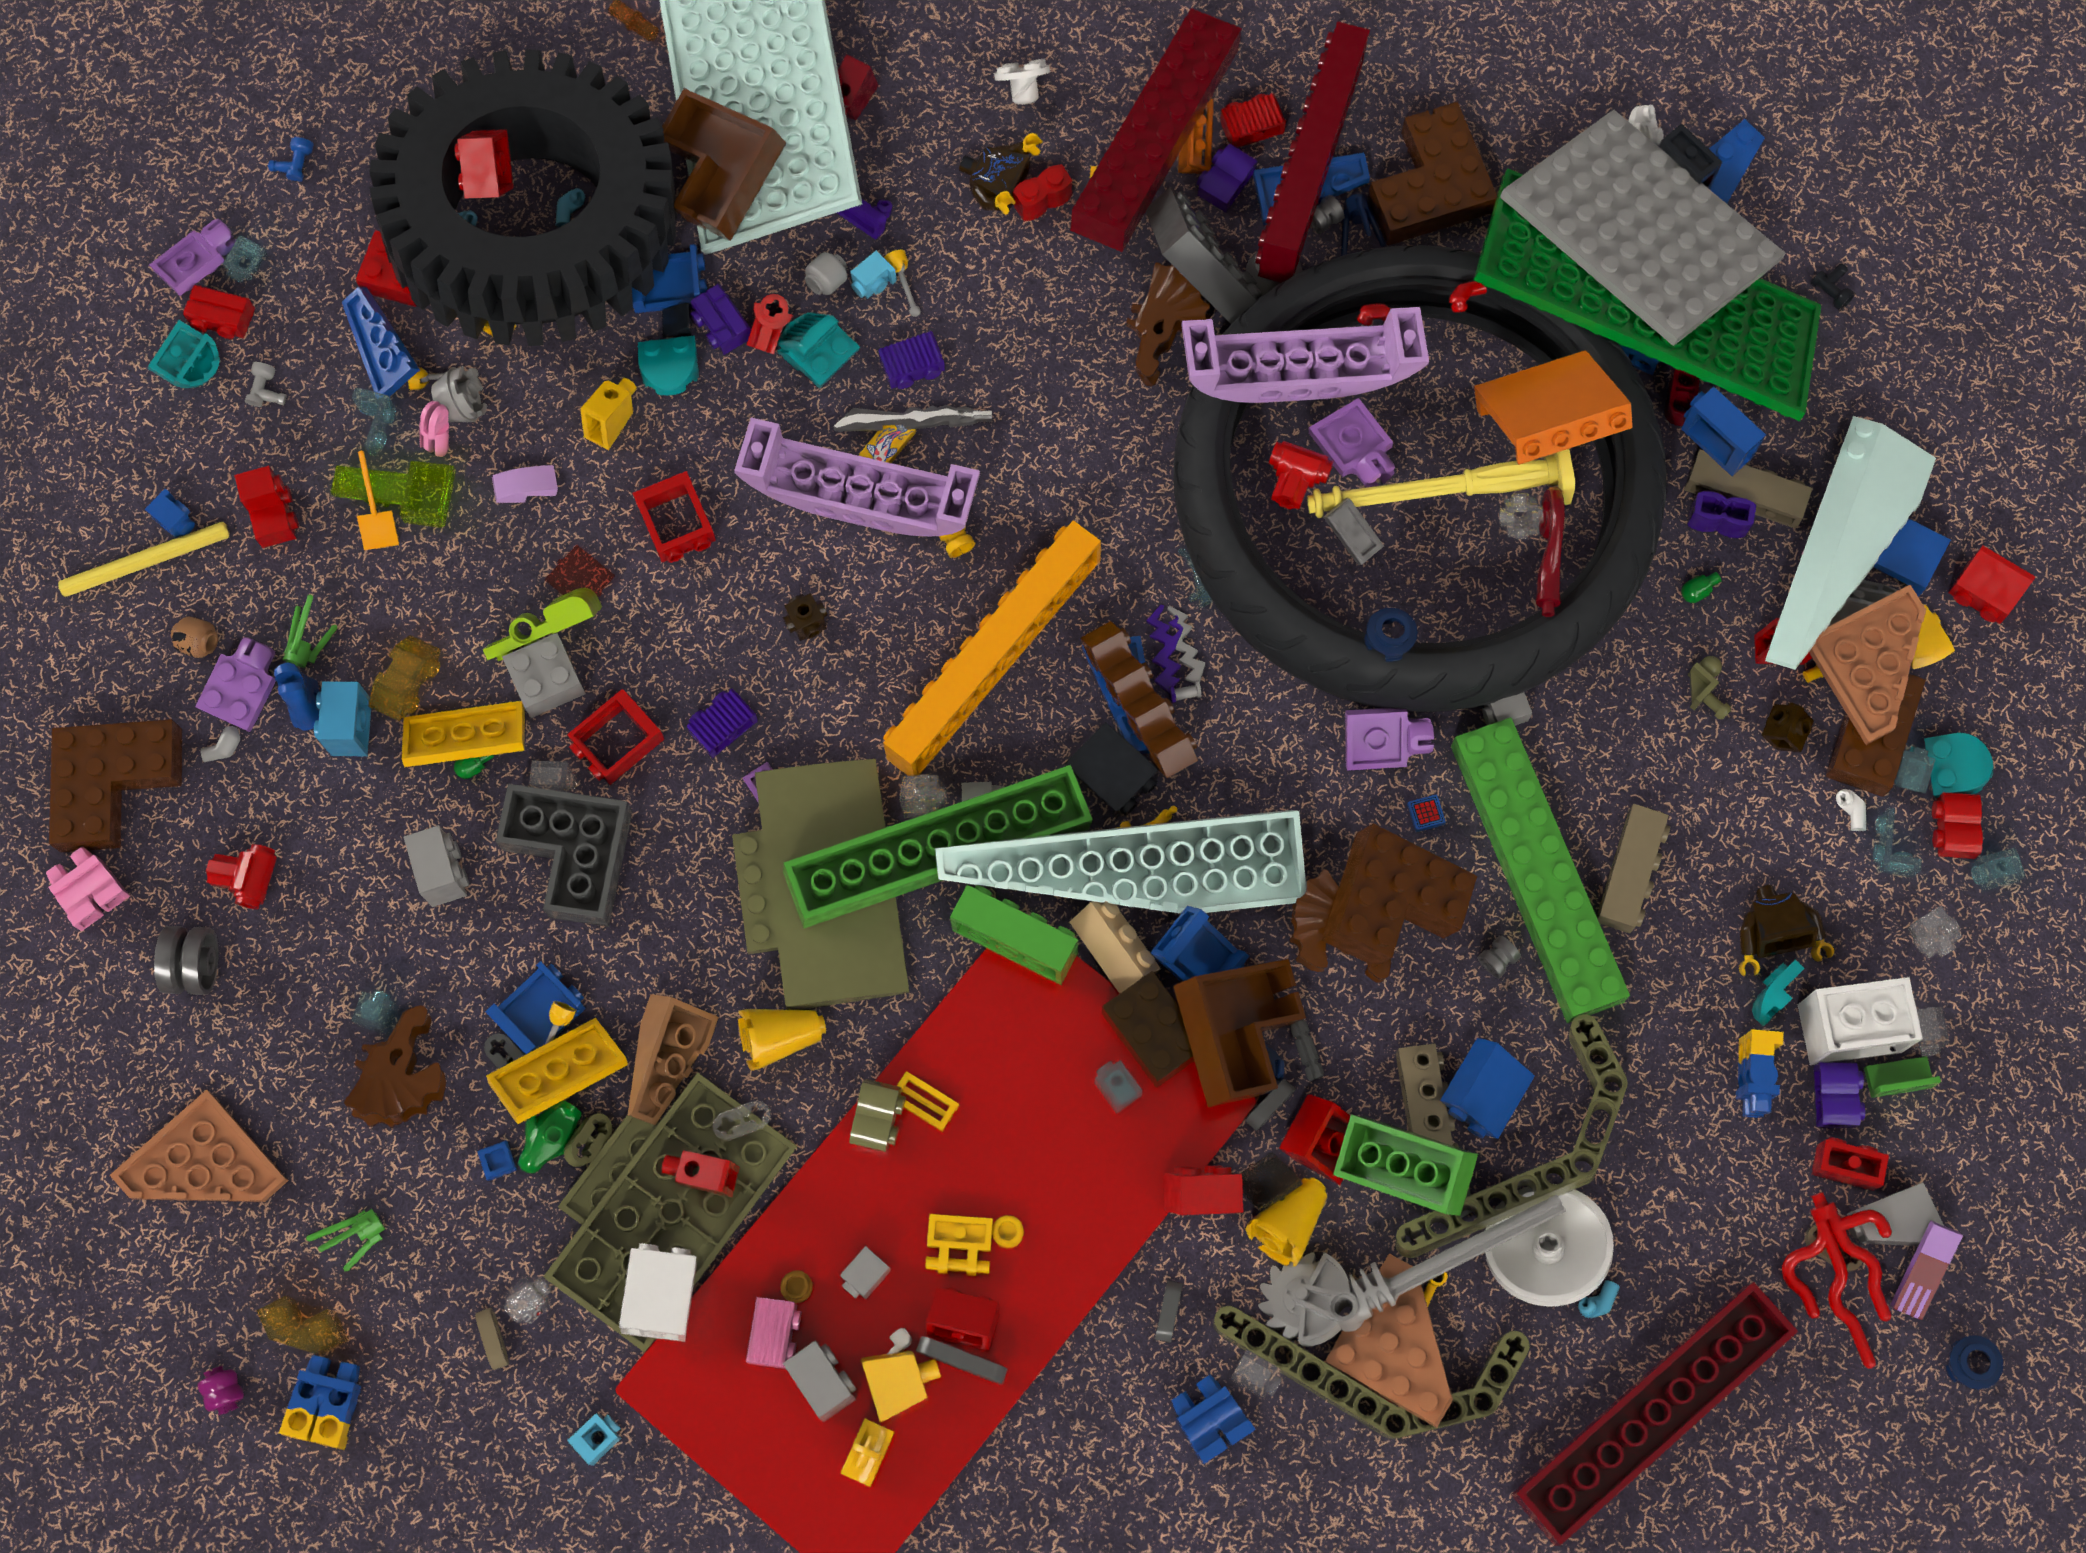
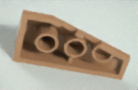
M650 994L640 1024L628 1108L629 1116L656 1125L675 1097V1090L684 1077L688 1078L693 1070L691 1066L699 1054L703 1055L709 1047L719 1017L673 997Z

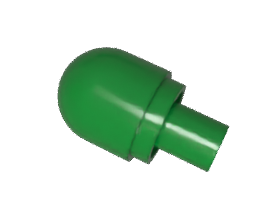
M1714 572L1707 577L1702 574L1688 580L1681 588L1683 599L1689 603H1697L1710 596V593L1713 592L1712 587L1722 582L1721 577L1717 572Z
M490 755L456 760L454 762V772L462 779L472 778L486 768L484 763L495 756Z

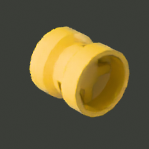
M966 526L956 533L939 536L940 540L945 541L947 544L945 549L950 558L963 555L975 546L972 536L966 534Z

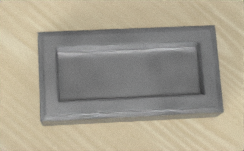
M1345 498L1323 517L1358 565L1364 564L1384 547L1350 498Z

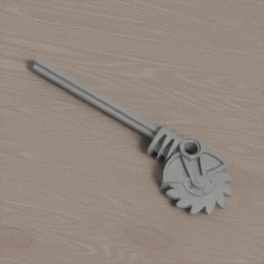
M1556 1194L1392 1278L1383 1277L1376 1263L1373 1262L1371 1263L1373 1272L1366 1275L1361 1268L1360 1273L1362 1277L1355 1280L1349 1274V1280L1343 1267L1336 1259L1324 1252L1320 1261L1315 1263L1316 1256L1312 1252L1302 1257L1297 1266H1293V1262H1290L1288 1266L1283 1265L1282 1271L1277 1266L1273 1265L1271 1267V1285L1266 1283L1260 1284L1261 1291L1268 1301L1260 1303L1258 1307L1263 1313L1272 1316L1266 1323L1268 1328L1276 1330L1285 1329L1283 1337L1288 1340L1298 1336V1342L1302 1347L1315 1346L1331 1339L1340 1330L1346 1332L1357 1330L1362 1326L1364 1320L1373 1316V1308L1376 1307L1379 1312H1382L1383 1303L1387 1302L1390 1306L1396 1305L1399 1295L1566 1211ZM1353 1307L1350 1314L1340 1316L1343 1308Z

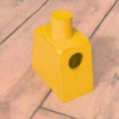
M623 378L618 385L609 380L604 381L580 408L584 438L607 450L611 448L633 414L632 395L637 387L631 380Z
M913 1351L870 1356L861 1359L880 1422L926 1399L927 1395L923 1383L941 1377L936 1359L917 1364Z

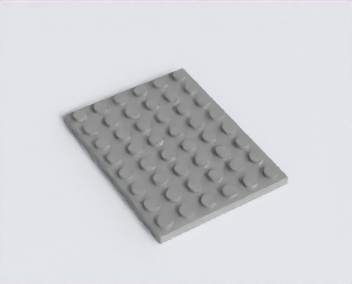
M1614 109L1504 188L1500 196L1501 199L1673 346L1782 261L1786 254L1703 183L1699 185L1689 175L1687 170L1681 168L1667 153Z

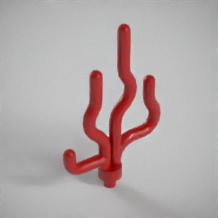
M1819 1192L1811 1196L1815 1208L1810 1210L1817 1227V1238L1810 1245L1796 1249L1787 1255L1781 1269L1783 1279L1787 1286L1800 1296L1808 1316L1813 1319L1818 1318L1820 1310L1810 1288L1797 1278L1794 1270L1799 1262L1815 1257L1826 1248L1835 1271V1277L1828 1293L1829 1306L1834 1315L1847 1325L1863 1365L1868 1369H1872L1876 1365V1360L1857 1317L1842 1304L1841 1295L1847 1283L1848 1271L1839 1246L1845 1253L1861 1260L1868 1267L1867 1287L1878 1317L1880 1320L1887 1322L1891 1319L1892 1315L1881 1290L1882 1269L1880 1262L1873 1253L1854 1244L1846 1230L1871 1222L1875 1224L1881 1237L1889 1238L1892 1235V1229L1885 1216L1875 1210H1863L1841 1218L1835 1203H1827L1824 1193Z

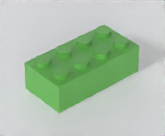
M967 885L950 916L952 931L1062 985L1078 954V939L1074 938L1075 933L1062 926L1056 929L1046 924L1047 919L1039 914L1031 912L1028 915L1020 911V906L1008 899L1000 901L991 897L992 892L982 886L976 885L973 888Z
M1351 1114L1333 1175L1444 1214L1460 1216L1478 1154L1368 1117Z

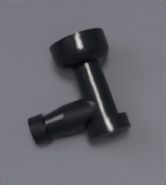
M1842 263L1828 275L1820 271L1811 282L1813 287L1816 288L1818 286L1834 299L1833 305L1839 311L1844 309L1855 296V292L1851 289L1845 288L1841 290L1835 285L1840 277L1848 272V268Z

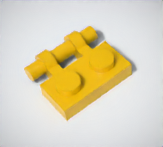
M930 1214L927 1247L940 1249L939 1257H926V1269L938 1270L940 1274H948V1271L966 1272L968 1276H976V1273L989 1274L990 1261L977 1260L978 1251L991 1252L993 1219ZM950 1249L968 1250L967 1259L949 1258Z

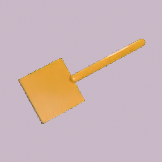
M360 450L358 455L371 514L357 516L364 550L399 545L392 510L377 513L364 451Z

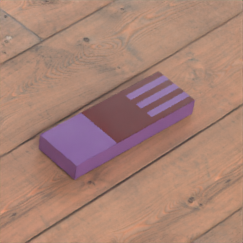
M1930 1221L1890 1304L1893 1309L1923 1320L1963 1237L1960 1232Z

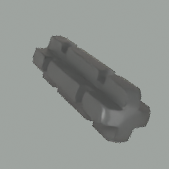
M1301 1020L1291 1024L1290 1029L1293 1038L1296 1037L1297 1039L1295 1044L1302 1064L1306 1065L1305 1073L1307 1079L1314 1081L1322 1078L1324 1071L1321 1063L1318 1064L1319 1056L1312 1036L1308 1035L1310 1030L1307 1022Z

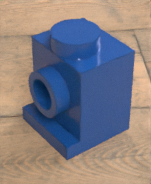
M164 489L145 508V511L174 538L189 534L195 526V523L187 516L190 510L179 500L176 501L167 489Z

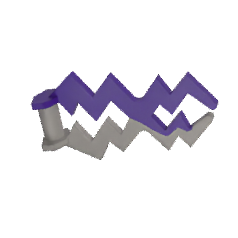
M1160 605L1146 620V623L1157 629L1150 635V638L1165 645L1152 659V662L1165 669L1154 682L1170 694L1172 704L1187 698H1201L1200 681L1205 668V662L1193 659L1198 650L1182 641L1192 629V626L1184 623L1188 615L1168 606V611L1176 617L1169 622V625L1179 630L1174 636L1167 634L1170 626L1157 620L1164 610V606ZM1175 650L1185 653L1179 660V663L1193 669L1185 677V680L1194 683V685L1174 689V686L1180 679L1173 677V675L1181 668V665L1168 658Z

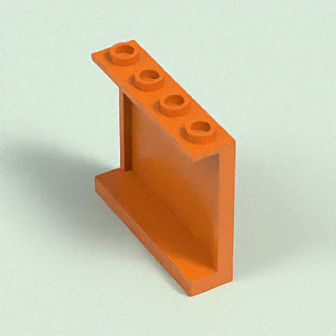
M1586 350L1474 386L1477 412L1481 417L1490 414L1513 443L1518 465L1633 428L1631 402Z

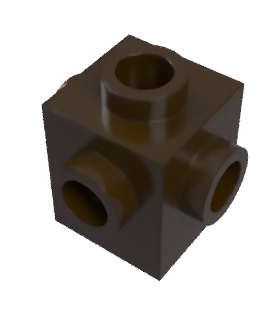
M811 593L797 595L790 599L788 604L784 605L787 616L783 617V620L789 632H795L800 641L806 638H814L827 629L824 617L828 616L822 601H815Z
M1774 704L1761 736L1777 750L1802 752L1807 737L1812 730L1814 720L1798 704Z

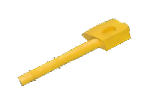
M1924 605L1926 608L1924 621L1921 624L1918 644L1911 663L1913 669L1936 663L1955 651L1950 639L1941 626L1938 615L1935 612L1931 613L1926 605ZM1817 665L1803 672V677L1808 683L1824 677Z

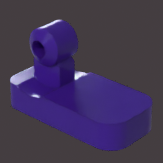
M862 199L861 205L837 213L873 239H877L885 232L886 220L891 216L892 203L882 199L877 202V206L872 208L869 203Z

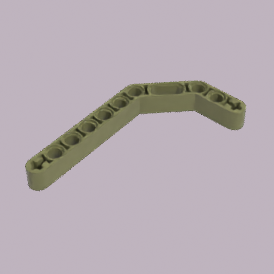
M1587 1014L1578 1015L1573 1019L1569 1031L1570 1044L1595 1091L1573 1152L1466 1197L1462 1211L1471 1210L1477 1217L1474 1221L1467 1222L1458 1215L1433 1211L1403 1224L1397 1230L1395 1243L1400 1255L1405 1258L1418 1257L1521 1213L1556 1194L1557 1196L1563 1195L1593 1181L1628 1083L1625 1073L1594 1017ZM1579 1028H1582L1584 1032L1589 1031L1588 1039L1583 1032L1578 1033ZM1595 1054L1601 1055L1606 1062L1600 1065L1595 1064L1591 1061L1590 1056ZM1606 1082H1614L1619 1086L1620 1090L1610 1092L1604 1087V1084ZM1596 1110H1604L1610 1116L1605 1136L1600 1143H1590L1585 1137L1590 1118ZM1585 1161L1591 1166L1592 1170L1581 1172L1576 1168L1575 1163ZM1551 1173L1558 1174L1563 1182L1558 1185L1551 1184L1546 1176ZM1520 1186H1529L1534 1191V1194L1530 1197H1523L1517 1189ZM1492 1198H1500L1504 1201L1505 1207L1494 1209L1489 1205L1488 1201ZM1441 1222L1446 1225L1448 1230L1444 1234H1436L1431 1230V1225ZM1422 1228L1424 1229L1423 1235H1421ZM1409 1235L1411 1239H1416L1415 1245L1411 1246L1409 1242L1404 1243L1405 1236Z
M1224 1306L1220 1308L1213 1319V1327L1220 1336L1388 1439L1408 1437L1484 1418L1493 1414L1530 1348L1527 1337L1519 1331H1510L1503 1335L1495 1345L1472 1388L1452 1394V1402L1459 1409L1458 1416L1455 1419L1440 1422L1436 1428L1433 1425L1421 1424L1417 1416L1401 1407L1393 1405L1235 1307ZM1228 1314L1233 1315V1323L1239 1327L1242 1326L1243 1321L1248 1324L1243 1330L1240 1339L1235 1336L1239 1331L1238 1329L1229 1326L1226 1330L1222 1327L1223 1321L1220 1319V1316L1227 1317ZM1252 1330L1259 1331L1264 1337L1263 1345L1260 1347L1251 1346L1247 1341V1333ZM1514 1339L1518 1341L1516 1347L1520 1349V1352L1512 1353L1508 1361L1497 1358L1498 1355L1503 1358L1508 1353L1510 1346L1506 1342H1511ZM1279 1347L1287 1348L1291 1353L1290 1363H1278L1274 1357L1275 1350ZM1312 1364L1317 1367L1319 1371L1317 1380L1308 1381L1303 1377L1302 1369L1304 1365ZM1492 1366H1498L1503 1369L1505 1379L1502 1383H1496L1491 1379L1490 1369ZM1340 1381L1345 1385L1347 1393L1344 1398H1335L1331 1394L1330 1385L1332 1382ZM1477 1394H1484L1488 1397L1490 1405L1487 1411H1480L1476 1408L1474 1398ZM1367 1398L1373 1402L1374 1412L1372 1415L1366 1416L1359 1411L1358 1402L1360 1399ZM1395 1415L1401 1419L1402 1429L1399 1433H1393L1388 1430L1386 1426L1388 1416Z

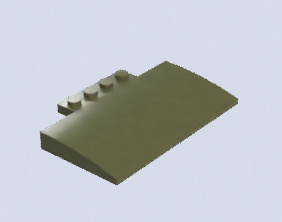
M876 759L822 763L755 772L762 830L732 835L746 946L749 955L778 950L787 1010H804L910 993L896 897L803 928L783 874L784 862L886 828Z
M697 1072L660 1123L657 1122L656 1125H652L627 1115L559 1204L558 1208L582 1226L543 1278L645 1353L656 1338L622 1334L619 1328L631 1248L638 1249L639 1244L642 1243L659 1246V1252L671 1253V1248L691 1250V1256H696L694 1287L797 1146ZM683 1151H689L732 1161L740 1167L733 1197L686 1187L675 1182L676 1176L662 1173V1164L665 1156L671 1155L681 1158ZM699 1166L693 1170V1176L698 1174Z

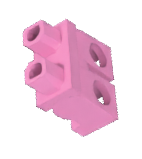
M80 847L70 856L77 865L76 868L68 873L61 864H58L49 869L46 874L51 883V886L48 888L66 912L67 918L75 928L83 931L104 916L99 907L109 912L129 898L130 895L103 860L90 853L86 848Z

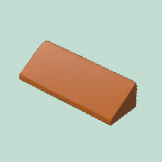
M1212 98L1207 104V117L1204 116L1203 111L1179 153L1178 173L1202 174L1204 170L1209 172L1211 169L1214 99ZM1204 124H1206V141H1205V142L1203 141V125H1204ZM1203 149H1205V165H1204V166L1202 165V150H1203Z

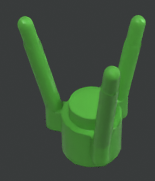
M311 594L307 596L301 618V607H295L288 643L283 657L284 661L294 663L302 668H306L308 662L315 663L317 655L337 630V625H332L313 651L310 650V643L301 640L313 600V595Z
M370 1209L367 1212L364 1210L354 1217L310 1234L306 1237V1240L312 1241L352 1225V1228L318 1247V1251L323 1252L355 1233L361 1241L368 1238L369 1240L343 1267L344 1271H349L375 1243L382 1240L379 1233L384 1231L385 1227L375 1211Z

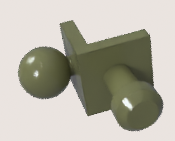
M1707 656L1701 660L1700 664L1696 663L1688 673L1692 702L1690 708L1695 711L1704 702L1716 713L1714 716L1718 720H1723L1731 712V706L1727 702L1723 704L1712 694L1720 683L1714 677L1721 673L1722 663L1715 656Z

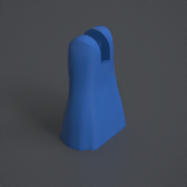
M283 663L274 671L275 680L278 683V693L287 705L293 726L305 731L314 728L315 721L319 720L320 710L316 704V697L319 691L318 682L302 673L294 663Z

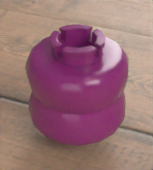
M223 1366L213 1368L212 1371L204 1372L205 1379L198 1382L197 1387L200 1394L204 1397L205 1409L208 1412L217 1410L218 1416L237 1409L236 1402L243 1399L244 1393L238 1384L235 1370L228 1369L224 1371Z

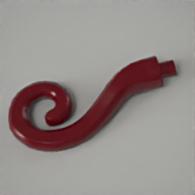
M1555 486L1549 487L1545 491L1539 515L1540 534L1544 539H1548L1538 574L1536 605L1542 608V616L1544 617L1554 616V608L1561 603L1559 592L1565 504L1561 489Z

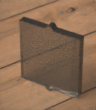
M1273 1152L1257 1163L1250 1164L1249 1168L1240 1173L1242 1174L1243 1195L1259 1212H1262L1279 1200H1284L1286 1195L1303 1185L1302 1180Z

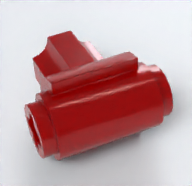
M770 294L765 296L760 303L754 302L753 312L755 319L746 344L747 346L774 355L782 328L790 322L793 316L788 313L789 307L784 297L779 294ZM773 301H777V307L781 309V312L775 313L771 317L769 315L770 310L766 309V304H772Z
M1284 440L1282 443L1277 441L1269 460V464L1274 466L1273 469L1277 470L1276 477H1279L1271 500L1277 502L1279 506L1290 510L1293 508L1300 509L1308 488L1313 489L1315 484L1319 485L1320 482L1327 483L1334 461L1329 460V456Z
M252 844L250 849L240 852L238 857L215 854L213 859L209 860L207 864V883L212 886L228 888V891L233 893V897L236 898L235 904L249 909H259V906L264 904L277 859L274 856L276 851L266 846Z

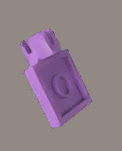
M215 219L206 225L200 233L193 230L149 265L167 285L181 296L225 262L222 256L227 255L236 248L238 241L237 238L234 240L231 230L225 223Z
M1359 398L1309 427L1310 436L1323 453L1329 456V460L1334 461L1333 466L1342 478L1348 474L1357 475L1367 488L1379 486L1376 482L1378 478L1385 484L1394 475L1395 465L1386 454L1392 448L1393 441Z
M242 638L236 652L232 656L220 655L195 707L251 732L276 682L275 678L268 672V668L275 656V651L254 639Z
M1407 709L1346 710L1345 755L1347 770L1407 767V760L1410 756L1431 753L1434 748V743H1431V739L1435 738L1431 720L1429 718L1411 719L1407 717Z

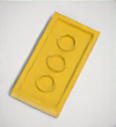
M522 701L404 717L401 758L404 767L524 751V705Z
M594 1018L486 1075L488 1084L516 1123L520 1124L628 1064L626 1056L599 1021Z

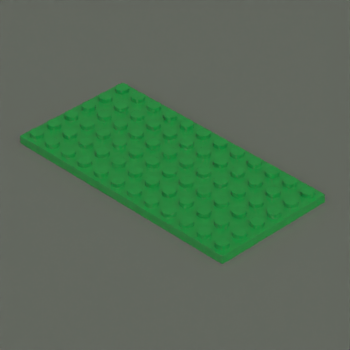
M1507 168L1501 181L1474 281L1481 283L1485 287L1507 294L1513 299L1530 304L1541 311H1546L1560 317L1568 323H1573L1590 330L1596 335L1613 340L1621 346L1643 353L1649 358L1657 359L1677 370L1687 372L1702 381L1710 382L1730 393L1747 398L1755 404L1777 411L1785 417H1790L1797 421L1803 418L1807 407L1821 304L1759 278L1673 346L1500 198L1503 189L1522 176V174Z

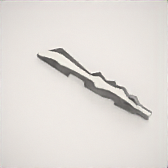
M932 405L924 410L911 406L904 413L853 408L834 425V430L837 432L883 430L882 426L903 425L906 430L932 428L940 425H949V427L968 426L978 422H992V410H974L966 406L954 408L949 405L938 408Z

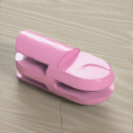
M430 401L423 408L420 417V447H423L424 450L430 453L435 451V456L443 457L449 449L448 410L445 405H440L437 401Z

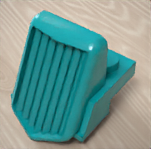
M807 312L786 325L778 340V345L781 347L778 353L797 371L800 370L820 389L859 351L860 346L838 326L839 321L833 315Z

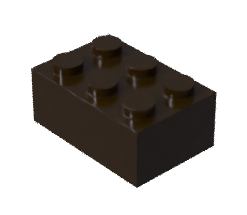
M1153 971L1102 1006V1015L1156 1088L1195 1061L1180 1008Z

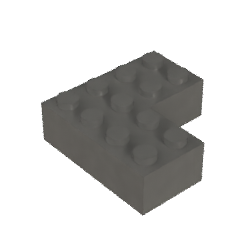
M1169 187L1146 210L1161 253L1232 324L1262 296L1260 290L1255 286L1257 282L1248 271L1245 270L1243 273L1237 267L1239 265L1238 262L1228 251L1223 254L1218 248L1220 244L1214 237L1215 233L1209 226L1210 221L1200 210L1195 212L1190 206L1192 204L1182 191L1177 194Z
M508 784L496 843L502 851L553 858L543 907L545 913L549 918L609 927L633 812L628 802Z

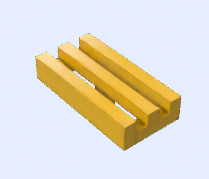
M907 1071L897 1085L902 1087L901 1092L943 1117L939 1121L905 1100V1109L942 1132L959 1107V1103ZM908 1081L949 1106L947 1112L906 1087Z

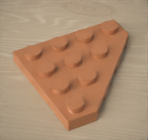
M1911 585L1827 627L1824 632L1822 631L1816 639V643L1809 651L1866 745L1885 736L1896 728L1899 708L1904 697L1910 666L1914 659L1921 624L1926 613V608Z
M207 1089L110 1174L111 1178L123 1192L133 1200L265 1202L289 1181Z
M1388 1254L1379 1270L1383 1277L1392 1278L1413 1266ZM1419 1285L1399 1295L1396 1305L1390 1306L1385 1302L1383 1303L1382 1312H1379L1376 1307L1373 1308V1316L1364 1320L1362 1326L1357 1330L1351 1332L1342 1331L1325 1363L1437 1428L1453 1398L1422 1285Z

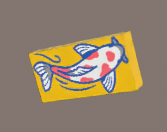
M903 425L882 426L883 430L877 431L858 456L892 463L914 436L916 429L906 430Z

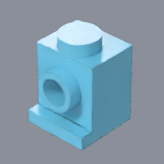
M877 251L873 252L851 271V286L861 298L864 296L869 298L872 294H880L886 288L888 281L892 285L897 281L895 269Z
M596 1413L567 1441L588 1465L594 1466L621 1439L617 1434L621 1428L609 1415L603 1418L600 1414ZM596 1432L604 1434V1440L600 1444H596L593 1441V1436Z

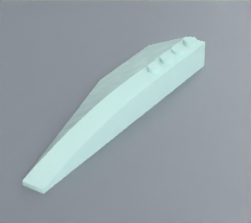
M1297 810L935 848L939 880L1101 903L1107 901L1110 904L1179 914L1187 906L1200 908L1205 913L1293 904L1296 903V899L1302 897L1306 892L1300 815Z

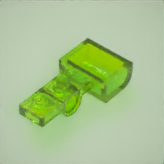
M410 461L408 474L368 469L375 503L384 504L383 507H389L390 503L401 505L399 515L404 523L440 528L445 526L456 476V469L453 465ZM336 465L331 487L333 497L364 500V502L369 504L362 469Z

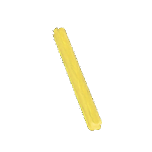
M224 522L211 525L60 580L58 584L59 590L64 597H68L227 539L229 537V530Z

